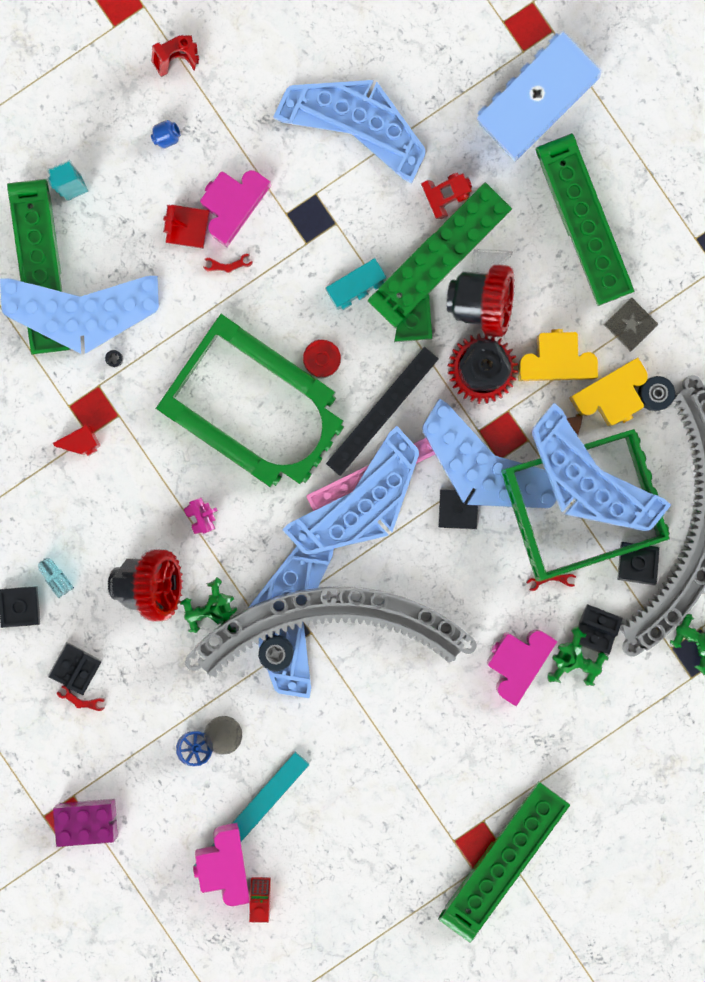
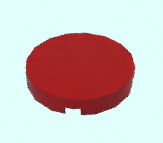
M316 340L306 347L303 354V363L311 375L318 378H326L338 370L341 363V354L333 342Z

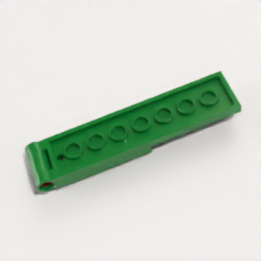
M571 133L536 147L539 163L568 237H571L597 306L634 293L635 290L574 135Z
M47 179L7 183L21 282L62 292L61 268ZM27 327L31 355L71 350L69 347Z
M485 182L368 299V302L396 328L511 212L512 208Z
M538 781L494 842H491L451 897L446 907L440 913L438 920L471 943L568 810L570 803Z

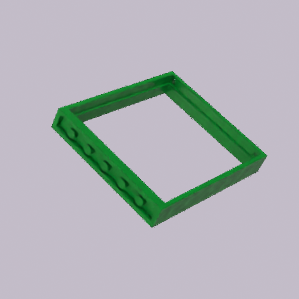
M635 429L584 444V447L588 450L625 438L641 489L658 496V492L653 487L651 481L652 473L646 466V455L641 450L639 444L641 440ZM539 458L501 470L536 581H543L670 539L669 527L665 524L662 516L654 526L655 537L546 572L514 473L543 464L542 459Z

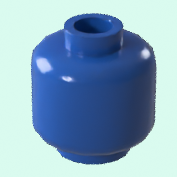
M165 120L153 126L151 139L155 145L165 149L177 144L181 133L175 122L172 123L170 120Z

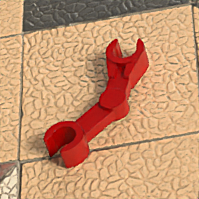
M243 254L240 260L231 264H222L211 258H206L204 260L212 262V266L210 268L203 266L206 271L220 270L231 273L242 266L250 267L253 262L251 261L247 264L243 262L244 258L250 256L249 254Z
M562 574L543 581L529 578L526 583L535 581L536 585L534 588L529 589L530 591H536L539 585L553 580L573 587L575 584H569L567 579L569 577L576 578V576L573 574Z
M66 685L61 686L67 691L66 695H62L59 691L57 692L59 698L68 699L76 708H90L96 711L105 709V707L99 708L97 706L98 701H105L103 698L93 700L79 699L71 693L70 689L66 688Z

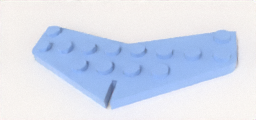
M373 80L291 85L286 89L274 114V119L282 123L350 133L402 179L410 183L413 182L425 157V148L378 82H376L369 98L367 94L373 84Z
M145 276L81 297L14 279H0L1 308L5 316L80 354V336H84L86 354L152 315L159 307L157 276Z
M438 399L424 422L422 431L461 501L464 503L474 488L475 491L466 505L512 507L501 470L523 463L495 456L449 404ZM530 467L514 472L525 507L550 508L555 504L557 499L546 470Z
M555 403L549 407L534 425L532 435L561 512L567 508L573 499L576 500L565 515L648 531L655 526L671 506L664 498L646 492L601 470L572 429L562 409Z
M396 426L389 432L353 492L290 522L282 530L305 554H313L389 536L378 524V521L381 520L393 532L419 456L417 447Z
M296 546L249 607L279 595L298 590L318 588L332 559L334 549L305 554ZM299 595L296 598L298 604H304L307 600L305 595ZM276 601L273 607L276 610H282L284 603ZM302 622L301 628L295 624L294 630L287 626V632H284L281 628L279 635L273 631V636H283L288 639L294 650L293 659L287 668L278 672L268 670L275 691L280 694L310 698L311 681L304 622ZM259 638L258 644L260 648L261 644L263 643V640L261 638Z

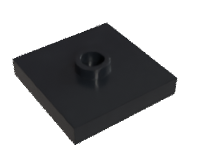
M440 489L438 528L477 529L478 505H466L474 491L470 492L463 503L456 490Z
M621 542L620 548L634 543ZM648 546L620 555L617 580L656 585L660 547Z
M38 586L0 589L1 628L40 625Z

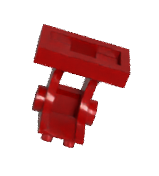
M179 35L163 44L158 42L152 45L151 62L161 77L168 74L170 61L177 57L187 60L194 71L196 64H199V55H195L198 54L197 44L193 42L192 35Z
M458 172L447 177V181L437 186L430 180L421 183L436 219H443L448 216L445 209L447 204L455 200L459 203L469 198L470 192H472V184L468 177L465 178L463 173L460 175ZM451 186L454 194L445 199L441 190Z

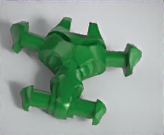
M216 577L213 581L206 583L208 587H211L212 595H209L205 607L197 606L192 609V599L189 598L180 601V605H183L185 609L184 619L190 625L188 630L190 633H197L201 629L196 621H202L208 617L219 625L230 619L231 615L237 611V607L231 608L229 603L234 600V597L219 593V586L222 583L220 578ZM230 624L227 628L230 632L237 631L235 627L231 628Z
M687 614L682 624L680 623L676 627V636L674 641L670 640V643L675 648L681 647L683 638H686L688 642H696L699 652L698 656H701L699 666L694 668L698 669L704 676L705 631L704 633H699L696 628H690L689 625L694 618L692 614Z
M574 627L571 630L574 635L572 642L558 645L559 652L552 657L558 668L553 674L551 672L548 673V682L561 683L559 678L564 672L569 673L576 668H580L583 672L589 673L587 678L583 680L586 686H594L595 683L593 682L596 676L598 677L602 673V665L605 660L608 661L609 657L602 652L598 653V658L595 662L590 658H584L581 650L582 646L579 643L581 637L585 638L586 634L581 632L578 627Z

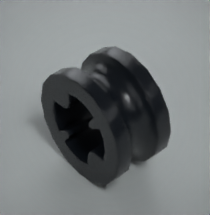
M111 350L106 354L105 361L111 367H118L123 362V356L119 351ZM113 353H116L115 356H119L116 364L109 361Z

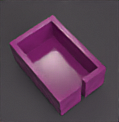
M115 799L58 803L53 808L56 847L113 843L118 838L117 820H114L116 817Z

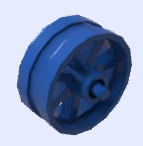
M199 731L183 734L176 744L178 759L188 766H201L211 758L213 752L210 738L205 733ZM192 734L193 744L186 739V737ZM197 735L204 738L199 744H197ZM183 741L188 745L186 749H181ZM205 743L207 744V751L201 749V746ZM188 751L189 755L185 760L181 752ZM200 752L206 754L202 761L198 755ZM193 754L195 755L197 763H189Z

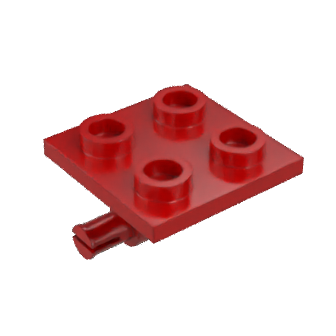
M167 205L166 216L163 217V221H165L163 232L167 233L166 243L204 249L210 211L178 205Z

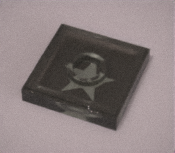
M632 297L604 324L630 352L659 325Z

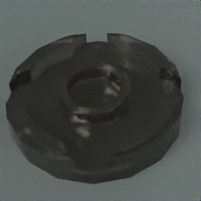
M218 716L206 725L204 741L213 753L219 755L230 754L239 747L242 740V729L234 718Z

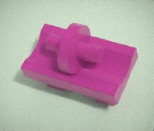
M202 498L189 502L190 505L184 508V512L188 518L195 515L197 522L192 524L191 527L194 534H205L214 530L213 521L216 519L213 513L218 511L217 508L211 509L209 503L204 504Z

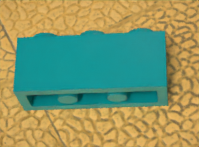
M70 161L48 170L50 177L47 178L52 189L54 188L56 193H59L60 197L63 196L67 201L88 192L81 174Z
M374 258L325 289L337 310L340 308L345 310L352 305L351 302L353 300L365 298L369 295L368 291L373 288L378 290L387 280V277Z

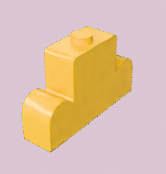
M552 329L551 333H540L537 336V356L530 353L520 359L518 364L519 381L597 379L598 360L595 354L591 352H585L578 356V334L576 332H563V329Z
M635 358L572 395L569 399L576 411L582 416L594 414L598 409L607 426L615 425L620 421L625 423L634 418L632 414L644 407L634 387L641 386L647 381V371L640 359Z

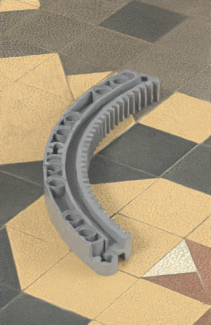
M695 375L688 376L683 380L682 387L684 390L675 394L673 402H677L674 406L675 409H681L677 414L684 415L681 422H687L683 428L690 430L686 433V436H692L688 443L694 444L690 450L696 452L691 455L692 458H697L693 465L698 466V468L693 471L699 474L694 477V480L699 481L698 484L694 485V487L699 489V491L694 492L699 498L693 500V502L698 504V506L693 507L697 513L691 515L696 520L690 522L694 528L688 529L692 535L686 536L690 542L683 544L687 550H681L684 554L683 557L678 556L681 563L674 564L677 570L671 569L673 577H666L669 583H662L665 588H658L660 594H653L655 600L649 599L650 605L644 604V611L637 610L639 616L632 614V621L626 619L627 625L621 623L620 631L627 639L624 641L622 649L625 654L632 657L637 656L644 650L648 651L666 637L683 620L705 589V412L702 410V405L705 403V387L700 378ZM689 379L690 381L695 380V389L700 388L701 391H697L692 395V392L695 390L693 387H688V384L690 383ZM700 570L704 573L702 580H698L696 577L697 572ZM673 611L675 613V618L672 621H669L667 615L669 612ZM657 627L659 631L658 635L652 637L651 630L652 628ZM636 638H637L638 643H640L641 645H643V647H641V648H640V646H638V645L635 646V647H634V649H635L634 652H632V651H630V650H629V651L627 650V649L629 648V645H628L629 643H631V644H633V645L637 643L636 640H635Z
M320 587L279 595L247 608L225 621L203 638L188 654L185 664L191 671L199 670L202 667L209 676L217 677V671L221 672L223 670L222 665L227 667L228 660L234 661L233 655L239 657V650L244 653L246 652V645L249 648H252V642L258 645L259 638L263 641L266 640V634L272 638L273 631L279 635L281 628L284 632H287V626L294 630L295 624L301 628L302 622L309 626L311 620L316 625L318 619H320L322 624H324L325 619L332 623L333 618H335L337 623H339L341 618L344 623H347L348 618H350L351 623H354L357 619L359 624H362L363 620H365V623L369 625L372 621L375 627L380 623L381 628H384L387 624V628L390 631L394 627L396 633L401 630L402 635L405 636L408 633L409 638L412 639L414 637L417 642L421 640L424 646L427 644L429 649L433 648V651L436 654L439 653L442 658L445 657L448 663L455 661L456 656L461 651L465 654L473 653L477 644L470 635L451 620L429 607L408 598L380 590L360 587ZM328 591H330L331 595H337V591H339L338 598L340 601H336V597H330V601H327L323 595H326ZM356 591L360 592L361 598L358 601H352L351 594ZM305 595L307 597L306 602L298 604L296 602L297 596ZM382 595L384 598L383 602L379 605L374 604V597ZM276 601L284 603L282 610L274 609L273 605ZM425 611L430 612V618L427 621L421 620V614ZM230 623H236L239 629L236 632H230L227 627ZM444 623H449L450 629L447 632H441V626ZM217 637L220 643L217 646H212L209 643V639ZM462 637L467 642L471 640L470 645L472 647L470 649H463L465 645L460 641ZM198 649L199 655L205 659L203 660L200 657L198 659L199 665L197 666L194 664L193 666H191V660L189 658H196L197 653L195 651Z

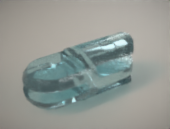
M44 558L43 561L39 562L38 568L58 599L74 589V586L63 571L59 570L50 558Z

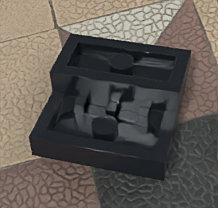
M587 604L577 626L581 632L586 634L585 638L581 637L579 645L599 653L604 652L607 656L610 655L623 618Z
M66 642L48 677L66 685V688L84 695L101 661Z

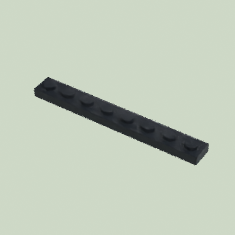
M424 346L328 460L326 465L341 476L439 358Z

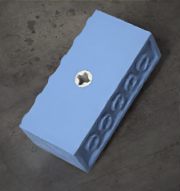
M564 32L560 35L556 33L550 39L549 46L545 50L541 48L534 56L535 60L531 64L529 62L526 63L520 70L521 74L517 78L513 77L506 84L507 88L502 93L499 91L491 99L493 102L488 107L485 105L477 113L479 115L477 120L480 126L515 162L601 76L602 71ZM541 94L540 99L538 97L534 99V95L539 96Z

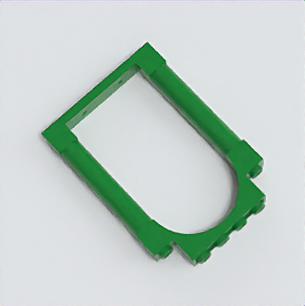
M223 314L219 315L155 408L269 487H272V485L276 486L282 478L280 476L281 472L300 485L302 482L306 484L312 475L310 473L312 467L315 466L317 468L323 459L320 457L323 451L328 452L334 443L331 441L335 434L339 436L344 428L342 425L344 421L326 409V406L331 407L336 400V397H334L335 391L246 332ZM218 336L307 396L315 404L322 420V433L318 445L308 457L289 465L270 463L175 399Z

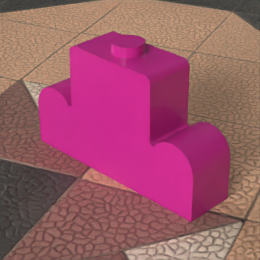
M249 170L243 174L242 184L223 171L218 174L213 182L210 181L205 188L206 193L200 202L205 209L216 216L208 224L212 237L228 247L270 189L271 182L254 170Z
M538 629L528 633L527 643L522 642L508 632L504 633L499 642L496 641L492 646V654L487 660L489 667L505 676V678L497 682L496 690L498 694L514 706H517L558 641Z
M233 823L219 826L213 832L215 846L195 850L197 866H193L194 877L199 878L202 893L222 890V898L226 905L238 906L248 904L250 900L238 824Z

